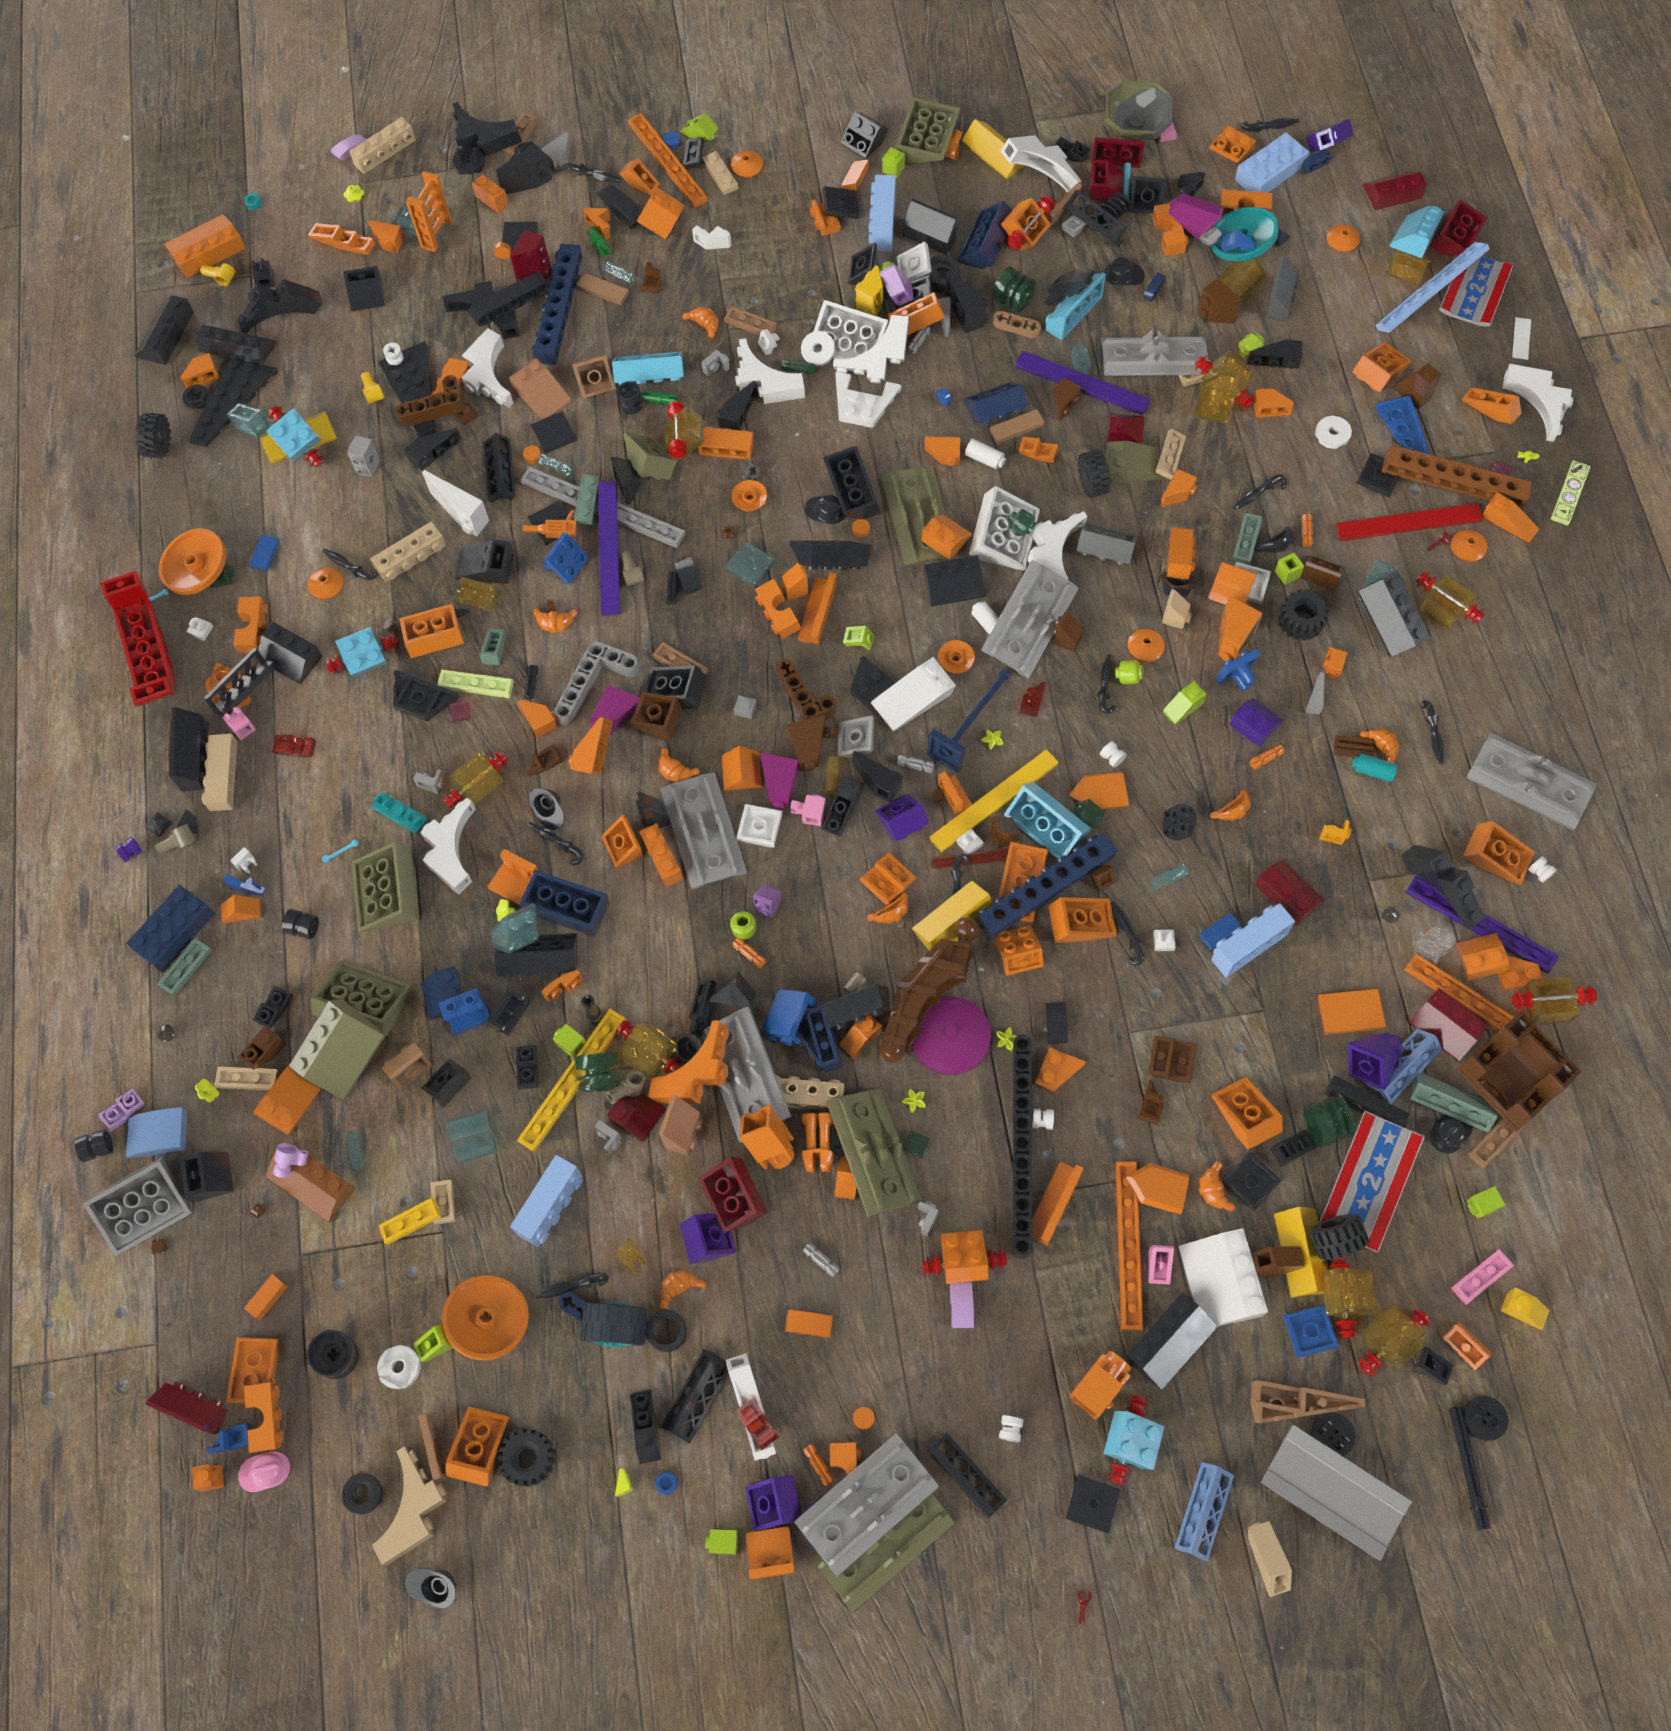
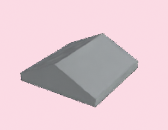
M874 716L839 722V757L852 758L853 751L864 755L873 751Z

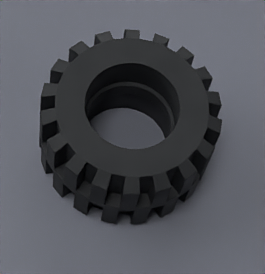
M1302 589L1297 590V593L1293 591L1283 602L1278 619H1280L1279 626H1282L1283 632H1287V636L1290 637L1292 635L1296 640L1301 638V641H1305L1306 638L1310 640L1314 636L1317 637L1322 632L1329 616L1327 601H1323L1324 597L1318 596L1315 591L1313 593L1308 589L1302 591ZM1304 611L1312 618H1301L1295 612Z
M1344 1214L1320 1222L1309 1231L1318 1258L1322 1260H1335L1350 1256L1362 1250L1370 1242L1361 1217L1357 1214Z

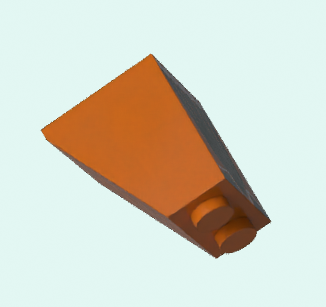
M1232 596L1228 597L1222 614L1218 656L1226 662L1232 658L1234 660L1239 658L1255 634L1262 616L1261 612Z

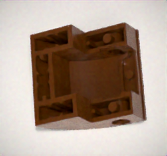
M1522 1011L1456 1069L1460 1076L1475 1089L1476 1093L1482 1096L1490 1104V1107L1505 1120L1506 1124L1516 1132L1532 1120L1549 1101L1565 1090L1582 1072Z

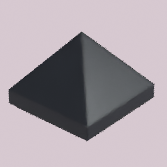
M1279 227L1278 237L1274 243L1277 247L1290 239V236Z
M157 812L145 827L160 837L172 822Z

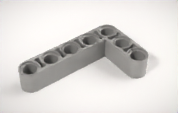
M600 642L591 643L556 705L555 714L558 722L563 726L573 723L602 667L627 677L637 676L640 670L636 656Z

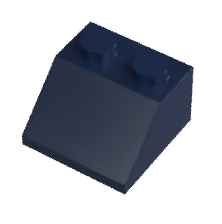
M455 966L435 971L420 984L430 1021L443 1017L439 1002L464 993L461 978Z

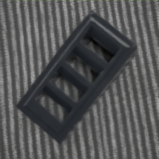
M1304 1130L1274 1145L1270 1150L1280 1166L1283 1167L1316 1149L1317 1146L1307 1130ZM1303 1136L1309 1144L1307 1148L1301 1140ZM1297 1140L1303 1150L1300 1151L1294 1141ZM1288 1144H1291L1294 1151L1296 1152L1295 1154L1292 1153V1151L1288 1147ZM1281 1148H1285L1289 1157H1286Z

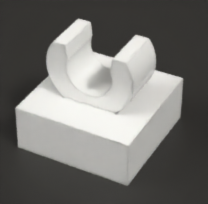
M768 329L761 331L758 344L765 355L772 353L773 348L777 347L776 341L780 338L776 333L770 334Z
M195 617L189 622V628L186 632L189 636L205 641L213 625L210 622Z
M972 829L956 840V843L968 855H971L983 846V841Z
M245 847L230 860L240 872L244 870V872L250 873L247 867L251 863L257 866L255 858Z
M1154 930V950L1174 951V930Z

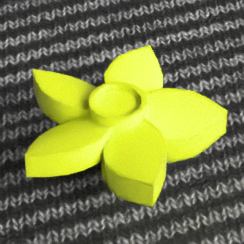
M1518 451L1517 458H1525L1524 463H1528V460L1539 458V454L1532 453V451H1526L1525 453Z
M987 729V737L981 739V742L989 743L990 750L995 745H1003V741L1000 738L1001 731L992 733Z
M1011 1027L1005 1033L996 1032L997 1036L1001 1039L997 1047H1003L1006 1044V1048L1012 1051L1016 1035H1012Z
M909 1089L908 1094L910 1098H905L902 1103L910 1105L911 1113L917 1107L926 1108L925 1103L922 1101L925 1093L918 1092L915 1094L913 1090Z

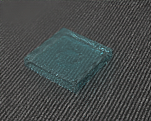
M745 542L727 563L725 570L754 588L775 563V559L750 543Z

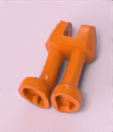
M802 1114L800 1119L801 1123L805 1125L807 1149L802 1151L806 1171L815 1172L816 1158H820L821 1171L830 1172L834 1159V1152L830 1151V1129L834 1125L831 1114ZM818 1120L820 1128V1149H816V1126Z

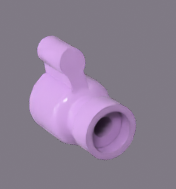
M289 1143L278 1144L274 1157L277 1164L274 1166L273 1174L280 1178L289 1177L291 1165L302 1166L306 1164L308 1151L298 1150L296 1146Z

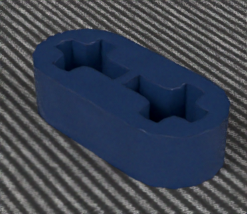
M1323 149L1307 157L1301 167L1306 173H1311L1328 164L1332 155L1327 149Z
M1159 272L1155 275L1145 291L1144 299L1150 302L1155 299L1165 282L1166 275Z
M571 1292L562 1294L559 1298V1307L582 1323V1314L578 1310L580 1308L583 1310V1305L587 1302ZM572 1297V1302L576 1305V1307L573 1308L568 1305L565 1308L566 1304L564 1303V1300H569Z

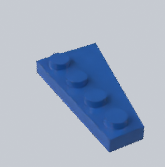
M1411 396L1375 404L1376 411L1401 447L1430 455Z

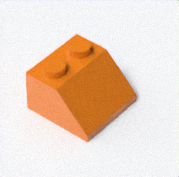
M656 187L637 222L666 240L685 205Z
M943 514L933 517L923 528L921 541L948 560H951L969 540L972 533Z
M1497 933L1456 943L1468 981L1509 971L1510 964Z

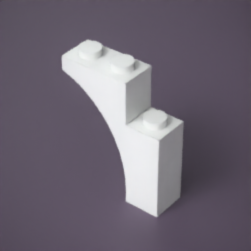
M747 1353L727 1359L728 1372L741 1412L754 1404L767 1422ZM744 1422L755 1461L776 1454L773 1440L762 1447Z

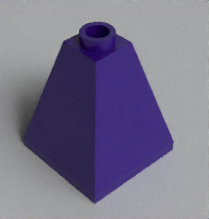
M1383 1033L1349 1042V1076L1385 1091L1401 1053V1038L1395 1034Z

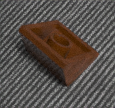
M1309 555L1300 579L1335 591L1344 567Z

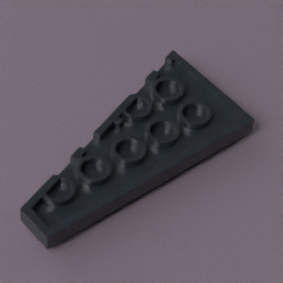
M425 341L401 351L403 361L398 365H390L386 358L378 361L401 404L432 395ZM435 419L413 425L419 437L436 433Z
M228 358L188 439L189 442L194 445L208 447L220 434V430L224 425L229 424L232 421V417L236 413L239 414L256 396V392L262 386L265 387L267 385V380L272 375L275 376L278 373L277 368Z

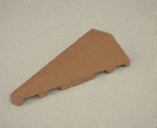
M1256 1380L1252 1382L1250 1405L1255 1423H1266L1365 1407V1399Z

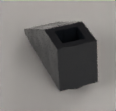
M1285 339L1249 351L1246 364L1298 369L1302 359V341Z
M453 428L419 437L404 449L408 459L422 471L429 467L436 459L443 456L451 447L457 445L461 437L458 429Z
M853 751L851 763L873 794L891 803L902 787L903 776L897 771H892L884 767L883 764L869 759L866 755Z
M848 776L842 778L822 830L838 837L841 836L860 798L865 783Z
M637 792L638 800L635 802L644 827L657 824L660 829L671 825L663 800Z
M648 1390L630 1394L635 1450L639 1463L644 1464L662 1460L652 1392Z

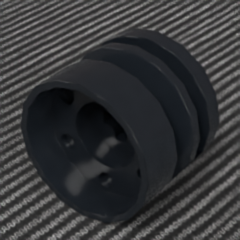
M327 1330L320 1332L312 1339L308 1346V1364L313 1371L328 1379L346 1377L358 1364V1346L352 1338L340 1331ZM335 1351L340 1354V1356L336 1357V1361L331 1358Z

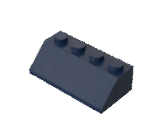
M1004 201L980 210L957 259L959 263L979 269L994 265L996 257L1002 249L1001 246L1008 236L1001 223L1012 212V209Z

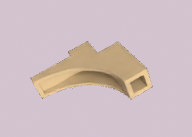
M406 1447L396 1451L402 1465L404 1477L403 1496L398 1513L383 1536L372 1544L381 1564L386 1566L434 1536L431 1531L434 1527L430 1519L424 1516L447 1501L444 1497L447 1493L443 1485L433 1480L428 1483L426 1482L429 1478L425 1470L418 1467L416 1463L419 1461L417 1454L413 1449L410 1450Z

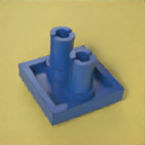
M563 532L544 558V567L546 570H553L565 584H571L589 556L568 533Z
M1257 649L1252 652L1247 650L1237 660L1232 658L1223 664L1224 667L1219 670L1220 673L1215 678L1218 684L1234 678L1242 692L1252 686L1251 684L1257 680L1250 669L1260 657Z

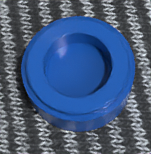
M669 132L665 134L664 142L670 149L677 148L680 145V136L675 132Z
M945 388L936 391L937 399L943 406L951 403V395Z
M670 1472L660 1473L655 1480L657 1491L663 1495L672 1494L678 1485L677 1478Z

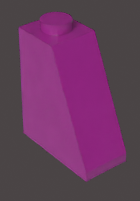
M1181 194L1170 202L1168 212L1189 233L1198 239L1221 219L1223 208L1192 196Z
M608 685L589 720L590 728L593 727L600 717L613 720L611 735L634 716L640 697Z
M761 753V764L770 805L779 809L789 808L799 770L798 760Z

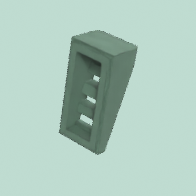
M488 628L479 654L482 664H500L506 629Z

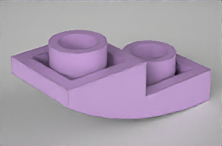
M360 134L353 135L335 145L331 149V153L340 160H346L351 157L349 151L366 139Z
M134 1089L115 1099L116 1103L98 1114L110 1132L126 1122L129 1117L133 1116L145 1105Z
M972 1282L951 1283L952 1328H974Z

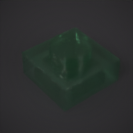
M911 1130L903 1151L922 1159L930 1138Z

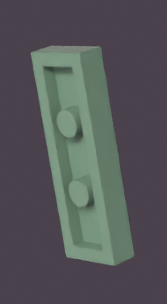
M582 474L574 520H576L577 524H593L598 497V483L601 480L600 476Z
M1249 513L1244 514L1232 561L1250 565L1262 516Z
M194 938L157 985L175 997L211 953L212 949Z

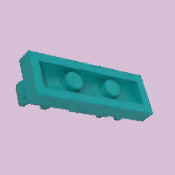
M384 792L378 793L371 805L373 810L417 836L429 822L428 818Z

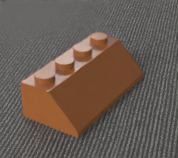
M285 1139L284 1142H283V1143L293 1144V1143H292L291 1141H289L288 1139ZM274 1153L266 1174L269 1180L329 1223L356 1189L309 1154L305 1165H291L290 1176L280 1178L273 1174L274 1166L277 1164Z

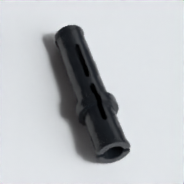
M584 995L581 1003L585 1009L586 1018L592 1025L596 1026V1022L599 1024L602 1020L601 1010L596 1006L591 995H588V998Z

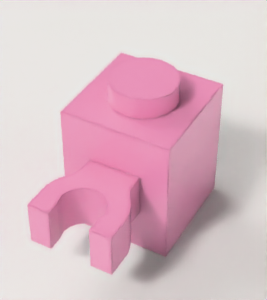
M237 706L233 708L234 711L230 715L226 713L225 717L222 718L241 741L256 729Z
M816 794L812 796L806 795L805 804L792 800L791 813L802 814V821L805 824L822 826L826 808L825 798Z

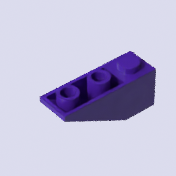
M1347 119L1306 135L1310 152L1333 146L1354 134L1351 121Z

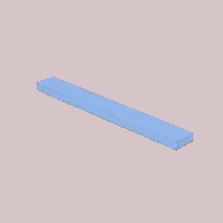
M1473 243L1377 323V330L1390 333L1489 250L1488 244Z

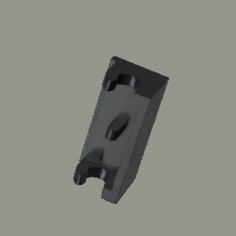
M507 988L486 1021L493 1029L509 1036L530 1003L522 995Z

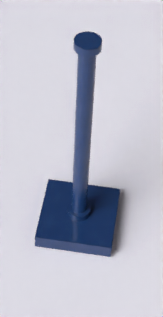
M1005 669L999 672L998 678L951 738L933 729L929 734L926 754L958 773L962 768L966 749L957 743L1002 683L1009 679L1010 673Z

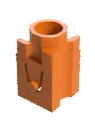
M771 1104L762 1107L756 1113H747L741 1116L740 1139L764 1170L767 1169L768 1163L774 1169L784 1168L791 1163L794 1158V1151L789 1141H792L794 1138Z
M1108 1351L1106 1355L1102 1354L1068 1398L1083 1408L1093 1419L1097 1420L1106 1408L1110 1409L1114 1406L1112 1400L1130 1378V1375L1127 1373L1131 1370V1367L1117 1354Z

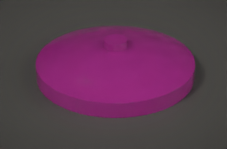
M941 997L940 1005H933L925 1016L920 1028L922 1031L921 1036L917 1037L912 1043V1048L918 1060L929 1070L942 1075H961L976 1068L985 1058L991 1041L990 1025L984 1013L972 1002L959 997Z

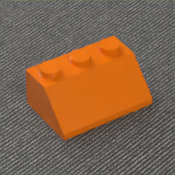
M453 604L399 618L404 643L410 658L464 644Z

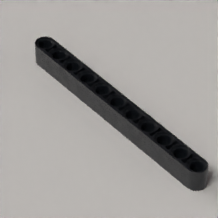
M1021 1034L1016 1036L1013 1042V1253L1019 1259H1026L1032 1251V1042L1027 1035ZM1019 1043H1026L1028 1047L1020 1049L1017 1045ZM1025 1062L1028 1066L1025 1069H1020L1017 1064ZM1023 1081L1026 1082L1028 1086L1022 1089L1019 1088L1017 1084ZM1025 1101L1028 1106L1022 1109L1017 1106V1103ZM1025 1121L1028 1126L1022 1129L1017 1126V1123ZM1025 1141L1028 1146L1021 1149L1017 1146V1143ZM1025 1161L1028 1166L1025 1169H1020L1017 1167V1163ZM1024 1181L1028 1184V1187L1021 1190L1017 1187V1183ZM1019 1202H1025L1028 1208L1026 1210H1019L1016 1205ZM1023 1222L1028 1225V1229L1020 1231L1016 1226ZM1024 1243L1028 1246V1250L1019 1252L1016 1247L1018 1244Z

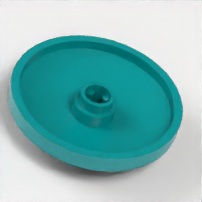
M1245 207L1231 211L1214 224L1213 227L1219 229L1222 235L1218 237L1216 243L1211 245V248L1218 257L1228 261H1245L1258 257L1269 250L1278 237L1279 229L1276 217L1270 211L1259 207ZM1241 231L1255 243L1256 247L1242 251L1240 247L1223 251L1221 244L1224 234Z

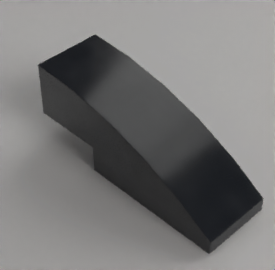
M608 184L597 193L618 219L622 218L630 229L639 224L637 220L642 210L617 187Z

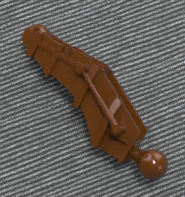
M963 917L958 920L954 931L958 937V942L941 938L918 961L916 966L903 979L901 978L886 1033L880 1045V1055L885 1061L894 1063L901 1060L904 1054L909 1055V1047L917 1037L921 1036L922 1031L920 1028L930 1008L933 1005L939 1006L940 997L964 982L966 983L969 964L973 957L969 942L977 938L980 928L974 919Z

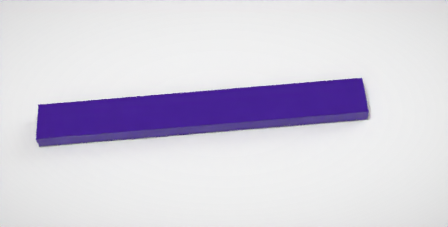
M1025 351L1021 352L1015 363V367L1058 384L1065 377L1080 386L1082 393L1142 416L1150 403V399Z
M616 481L598 483L601 614L602 616L620 614L617 483Z
M1415 876L1405 893L1464 926L1462 920L1446 898L1430 883ZM1484 913L1485 919L1470 929L1480 936L1497 933L1505 950L1522 960L1538 964L1540 970L1547 974L1550 973L1559 957Z

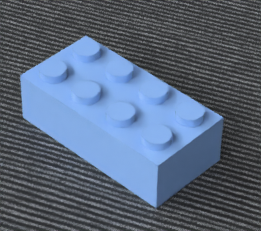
M1284 133L1238 165L1235 181L1247 191L1268 193L1302 169L1301 165L1308 157L1309 151L1288 133Z
M875 175V182H872L871 193L874 194L871 195V206L873 207L870 208V219L872 220L869 222V232L872 233H869V244L876 242L877 251L892 252L895 175Z
M1280 903L1275 907L1271 905L1263 911L1262 916L1259 918L1255 916L1249 920L1245 928H1237L1232 933V937L1220 940L1216 944L1217 948L1213 951L1214 954L1211 961L1227 978L1287 936L1295 921Z
M555 1155L510 1228L519 1237L536 1247L544 1244L549 1236L548 1231L551 1226H555L559 1221L561 1210L569 1205L572 1199L570 1197L574 1190H578L582 1184L583 1179L581 1178L583 1176L579 1169Z

